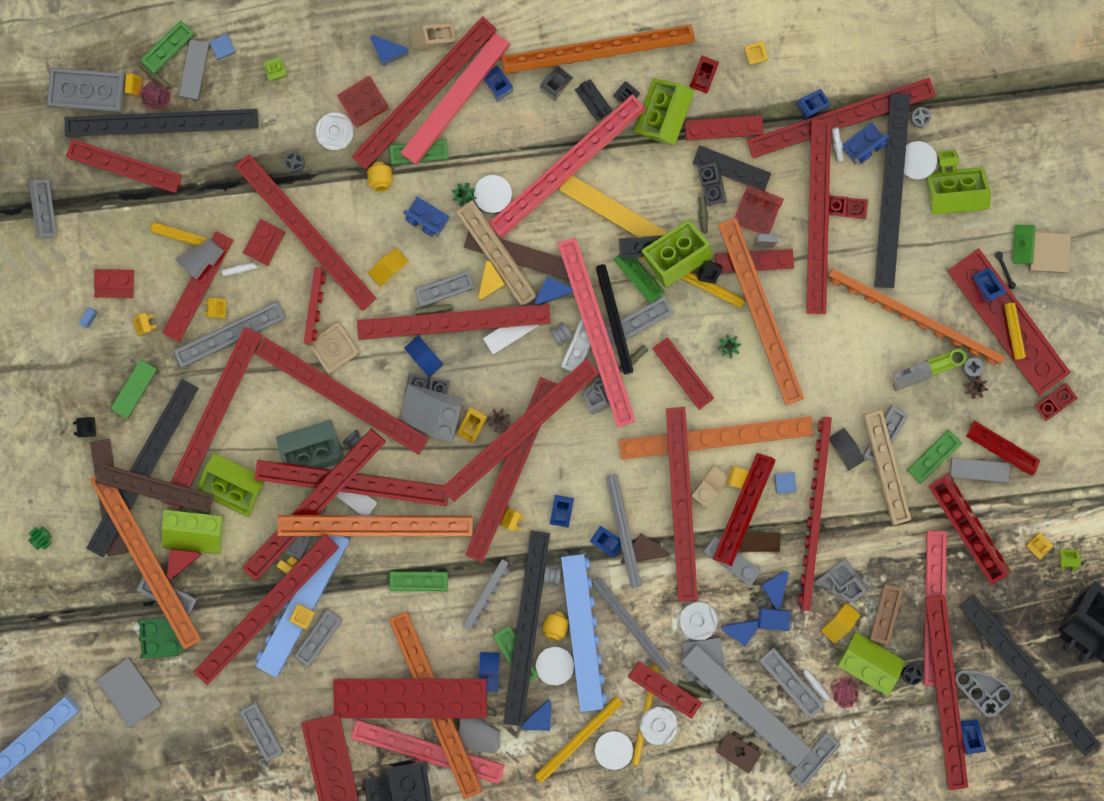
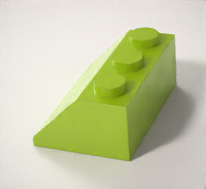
M653 78L643 105L646 110L639 116L634 133L675 146L695 91L680 83Z
M984 167L958 169L956 171L948 170L945 173L937 171L926 178L928 202L932 215L990 209L991 190Z
M689 219L641 250L654 275L665 288L701 266L704 261L713 258L710 243Z
M214 453L204 468L197 490L214 495V501L249 517L265 481L254 480L255 472Z
M165 509L163 511L161 529L162 548L220 554L225 516Z
M855 631L835 665L889 696L899 679L905 661Z

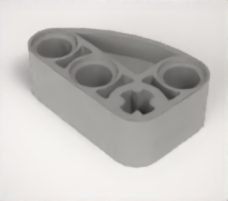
M959 669L954 672L956 686L987 717H994L1013 700V691L994 676L971 669ZM965 673L967 681L960 684L958 677ZM975 688L980 690V695L977 698H973L971 695L972 690ZM1006 689L1007 697L1001 700L999 692ZM986 704L991 705V711H985L987 709Z

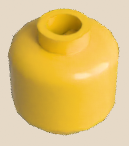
M376 162L368 168L367 179L369 187L376 192L387 191L393 184L390 166L384 165L383 162Z
M555 611L554 614L546 616L542 626L545 638L558 642L559 639L566 637L570 625L569 621L565 618V614Z

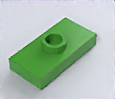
M1015 225L1014 264H1033L1035 225Z

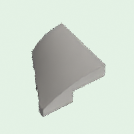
M208 239L178 256L176 261L191 276L198 279L208 264L212 266L215 264L224 250L212 239Z
M929 362L894 373L892 376L895 381L893 384L895 391L932 378Z
M601 375L597 376L593 380L591 387L587 388L582 394L592 415L611 407Z
M846 558L815 580L816 585H821L831 590V593L840 595L851 603L866 594L869 589Z
M460 718L459 735L465 749L491 754L497 752L500 748V730L487 724L483 718Z

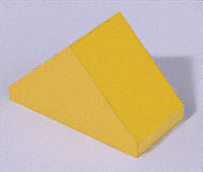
M396 247L382 257L368 274L382 287L404 268L409 261Z
M486 261L479 300H484L505 286L490 261Z
M469 408L457 435L474 443L488 417Z
M846 602L820 631L835 644L852 629L861 615Z

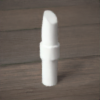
M834 127L831 129L833 149L835 150L837 162L843 163V144L839 128Z
M253 262L243 265L238 264L221 270L224 277L242 274L257 269L259 266Z
M804 670L803 675L814 691L825 702L831 697L822 687V684L808 670Z

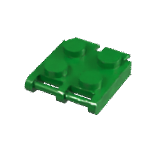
M167 618L138 620L141 635L139 641H141L142 650L140 659L179 656V652L186 651V649H183ZM144 623H145L146 637L144 636Z

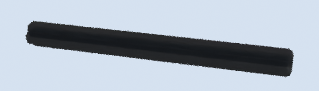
M601 264L596 266V272L624 375L633 373V366L606 265Z

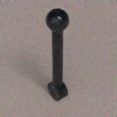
M998 251L995 254V258L1000 261L1009 282L1008 287L1014 289L1016 284L1012 282L1002 259L1003 253Z

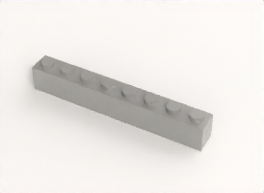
M697 644L680 660L683 663L681 668L689 675L691 672L697 676L695 680L703 688L707 685L712 690L710 694L717 701L721 698L726 703L724 707L730 713L736 712L740 716L738 720L746 727L750 725L755 730L752 733L760 740L766 739L769 742L767 746L774 753L779 751L783 755L781 759L788 766L793 764L797 767L812 751Z

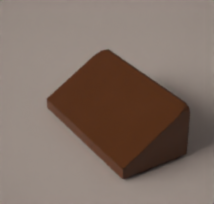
M746 532L741 543V552H780L781 533Z

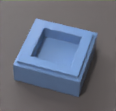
M227 34L210 41L218 60L236 52Z
M88 307L79 324L89 328L98 314L97 311Z
M794 472L775 474L777 494L797 492Z

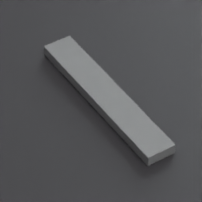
M277 301L173 352L180 367L184 368L237 343L244 327L260 332L285 320L286 317Z

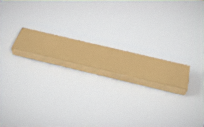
M473 200L456 211L457 215L519 304L524 306L538 296L537 292Z
M877 409L864 413L862 416L891 524L894 526L910 521L911 516L883 410Z

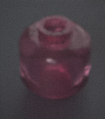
M149 82L145 87L141 88L140 98H142V103L145 106L162 109L169 103L170 92L165 85Z
M842 678L840 682L834 684L833 700L838 704V707L850 708L858 702V685L849 678Z

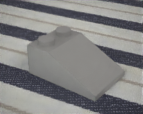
M408 384L399 420L432 437L453 442L464 399Z

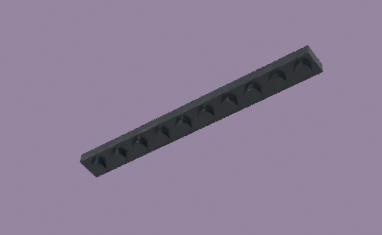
M890 94L887 133L890 137L887 139L888 143L885 149L874 287L894 288L910 106V95Z
M258 109L64 117L66 137L259 129Z
M181 379L130 469L131 472L150 477L197 394L198 387ZM119 489L129 510H131L139 495ZM108 512L104 515L86 549L103 558L118 533Z
M531 530L529 535L503 724L523 727L550 533Z
M973 594L959 606L962 612L1083 755L1086 756L1096 748L1100 742L978 598Z

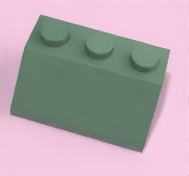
M331 419L276 437L283 463L325 468L339 463L344 458L340 441Z

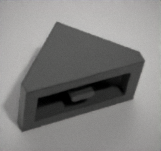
M557 66L541 83L540 90L556 101L573 77Z
M845 428L830 436V443L848 471L865 461L857 443Z

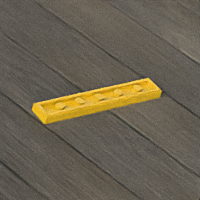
M573 175L559 189L562 193L636 237L665 235L668 233Z

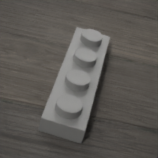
M665 296L620 320L625 340L674 314ZM611 326L606 328L611 346L614 347L616 344Z
M502 558L463 624V627L470 630L471 626L475 628L481 619L478 617V614L481 610L485 611L491 602L487 600L491 593L495 595L500 586L497 582L501 576L505 578L510 570L507 566L509 564L508 561Z
M774 648L770 649L759 659L810 719L825 707Z

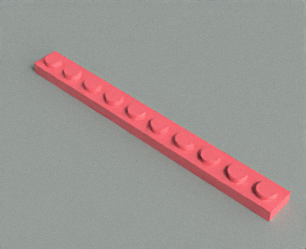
M632 94L489 222V225L503 238L641 115L646 108Z
M574 237L559 242L558 246L617 427L636 422L577 239Z

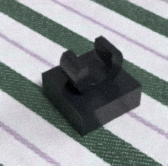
M625 81L613 97L620 103H623L632 94L637 98L640 92Z
M711 260L704 261L696 277L699 281L715 284L723 267L721 264L713 263Z
M95 417L76 418V421L73 422V425H77V432H74V435L78 438L96 436Z

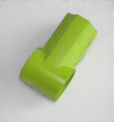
M954 349L926 361L930 364L933 376L963 365L966 362L967 356L962 349ZM955 352L962 356L960 363H955L952 360V355Z

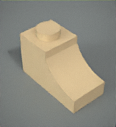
M453 23L421 25L409 31L413 50L429 49L457 42Z
M713 466L691 494V497L705 508H708L728 480V476L716 466Z

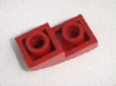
M829 195V215L855 219L867 218L868 199Z
M1066 382L1034 406L1043 419L1047 421L1077 400L1078 397Z

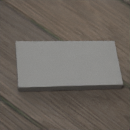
M51 68L47 106L122 113L126 74Z

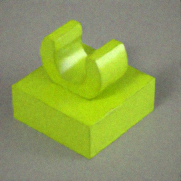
M281 56L263 62L270 82L288 76Z
M955 149L936 152L938 163L943 173L946 171L945 167L950 165L952 170L956 171V165L960 163Z
M1059 549L1058 556L1061 570L1064 571L1065 567L1069 566L1072 572H1075L1076 567L1081 566L1079 550Z

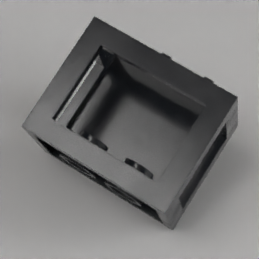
M1096 581L1075 596L1058 627V630L1061 631L1059 637L1065 641L1062 649L1069 652L1074 645L1082 652L1077 659L1080 663H1085L1088 658L1091 660L1093 657L1104 663V587Z
M416 758L378 765L380 776L362 779V790L366 793L367 801H432L426 762Z

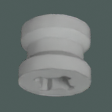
M924 107L916 108L910 116V122L916 128L925 127L931 120L930 111Z
M563 322L559 324L558 328L550 330L559 346L563 345L564 341L573 339Z
M974 357L967 359L962 365V371L968 377L979 376L984 368L982 361Z
M546 565L543 584L552 583L555 586H559L561 567L551 568Z

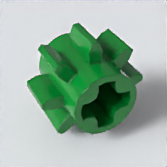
M458 183V188L452 190L455 193L453 201L459 200V206H463L465 202L467 204L472 199H477L473 193L476 191V188L470 189V183H465L464 187ZM463 191H467V194H465L466 198H462Z
M727 334L725 341L719 339L722 345L717 347V349H722L723 353L721 356L729 354L731 359L733 352L739 354V351L736 349L741 344L735 342L736 336L730 339ZM727 341H730V344H734L731 352L724 348Z
M43 526L40 529L35 527L28 533L31 536L28 541L37 550L41 547L45 550L52 544L49 540L52 535Z

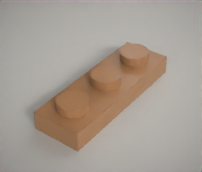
M884 583L869 640L887 645L890 644L903 588Z

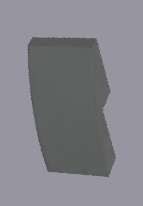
M712 163L699 166L698 171L701 186L704 188L706 205L712 206L727 202L718 164Z
M408 374L406 390L408 384L447 394L449 381Z

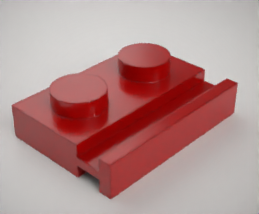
M260 219L243 254L269 266L286 232Z
M94 269V297L134 298V270Z

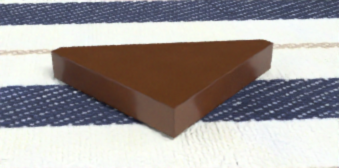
M642 533L633 543L637 562L670 555V553ZM624 557L621 560L622 564H625Z

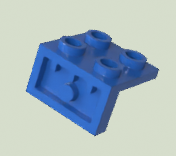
M871 122L843 144V150L854 164L857 162L862 164L873 155L871 153L873 150L878 152L888 143L887 139L890 136L888 133L883 136Z
M416 197L408 211L405 210L403 212L406 222L414 227L420 225L423 227L421 230L431 237L433 235L438 237L450 216L419 197Z

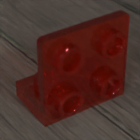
M370 76L337 95L356 128L390 109Z
M747 185L735 214L739 226L757 233L770 234L784 198Z

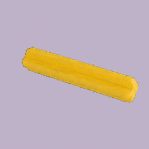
M153 222L151 225V232L195 246L207 241L205 237L157 222Z
M1013 302L1004 305L1014 358L1015 360L1024 359L1026 355L1016 305Z

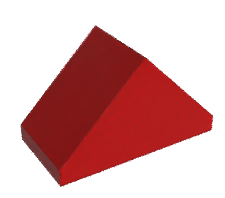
M701 55L689 87L708 93L719 62Z
M170 549L167 578L169 580L173 579L202 556V554L195 551Z

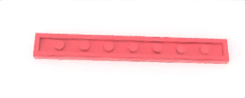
M496 33L491 36L404 147L401 155L415 165L420 162L511 44Z
M926 530L925 597L945 595L947 531ZM925 607L923 685L935 686Z
M359 719L356 720L351 739L451 769L442 745ZM467 753L478 778L497 784L500 783L505 764Z

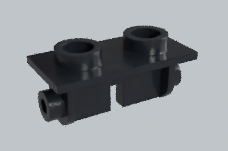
M591 79L584 81L575 89L596 121L612 111Z

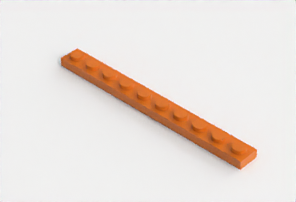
M690 24L502 56L505 74L516 73L518 71L534 70L548 66L553 67L566 63L570 64L577 61L593 60L595 58L611 57L613 55L629 54L643 50L648 51L661 47L666 48L678 44H688L695 42L692 25Z
M737 218L719 223L717 225L785 405L804 399L803 393Z
M831 269L827 275L830 278L829 282L839 287L842 284L848 287V292L854 295L859 293L865 296L864 300L875 304V302L881 304L883 310L890 313L895 311L899 313V318L908 322L911 319L917 323V327L923 330L928 328L934 331L933 335L941 339L946 337L951 340L950 343L958 348H961V346L968 348V353L976 357L979 355L985 357V361L994 366L996 363L1002 364L1005 356L834 269Z
M811 416L689 431L687 432L688 451L813 436ZM667 434L619 440L621 459L668 454Z
M97 475L89 479L183 649L185 650L201 641L200 635L119 490L95 483Z
M278 515L277 536H323L324 534L328 536H472L473 517L441 515Z
M408 611L389 619L413 678H436ZM430 718L463 798L467 799L483 792L453 718Z

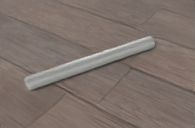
M617 474L607 476L606 479L630 587L637 588L642 583Z
M600 577L594 579L592 585L663 672L671 667L670 663Z

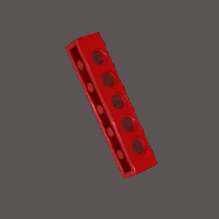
M946 473L932 481L928 487L990 584L993 585L1008 576L1011 571L950 474Z

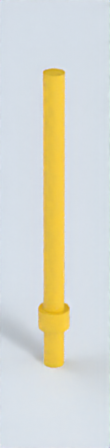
M655 662L653 665L651 664V669L661 675L662 670ZM647 691L642 716L649 708H652L654 694ZM640 728L631 762L634 765H639L645 740L641 735Z

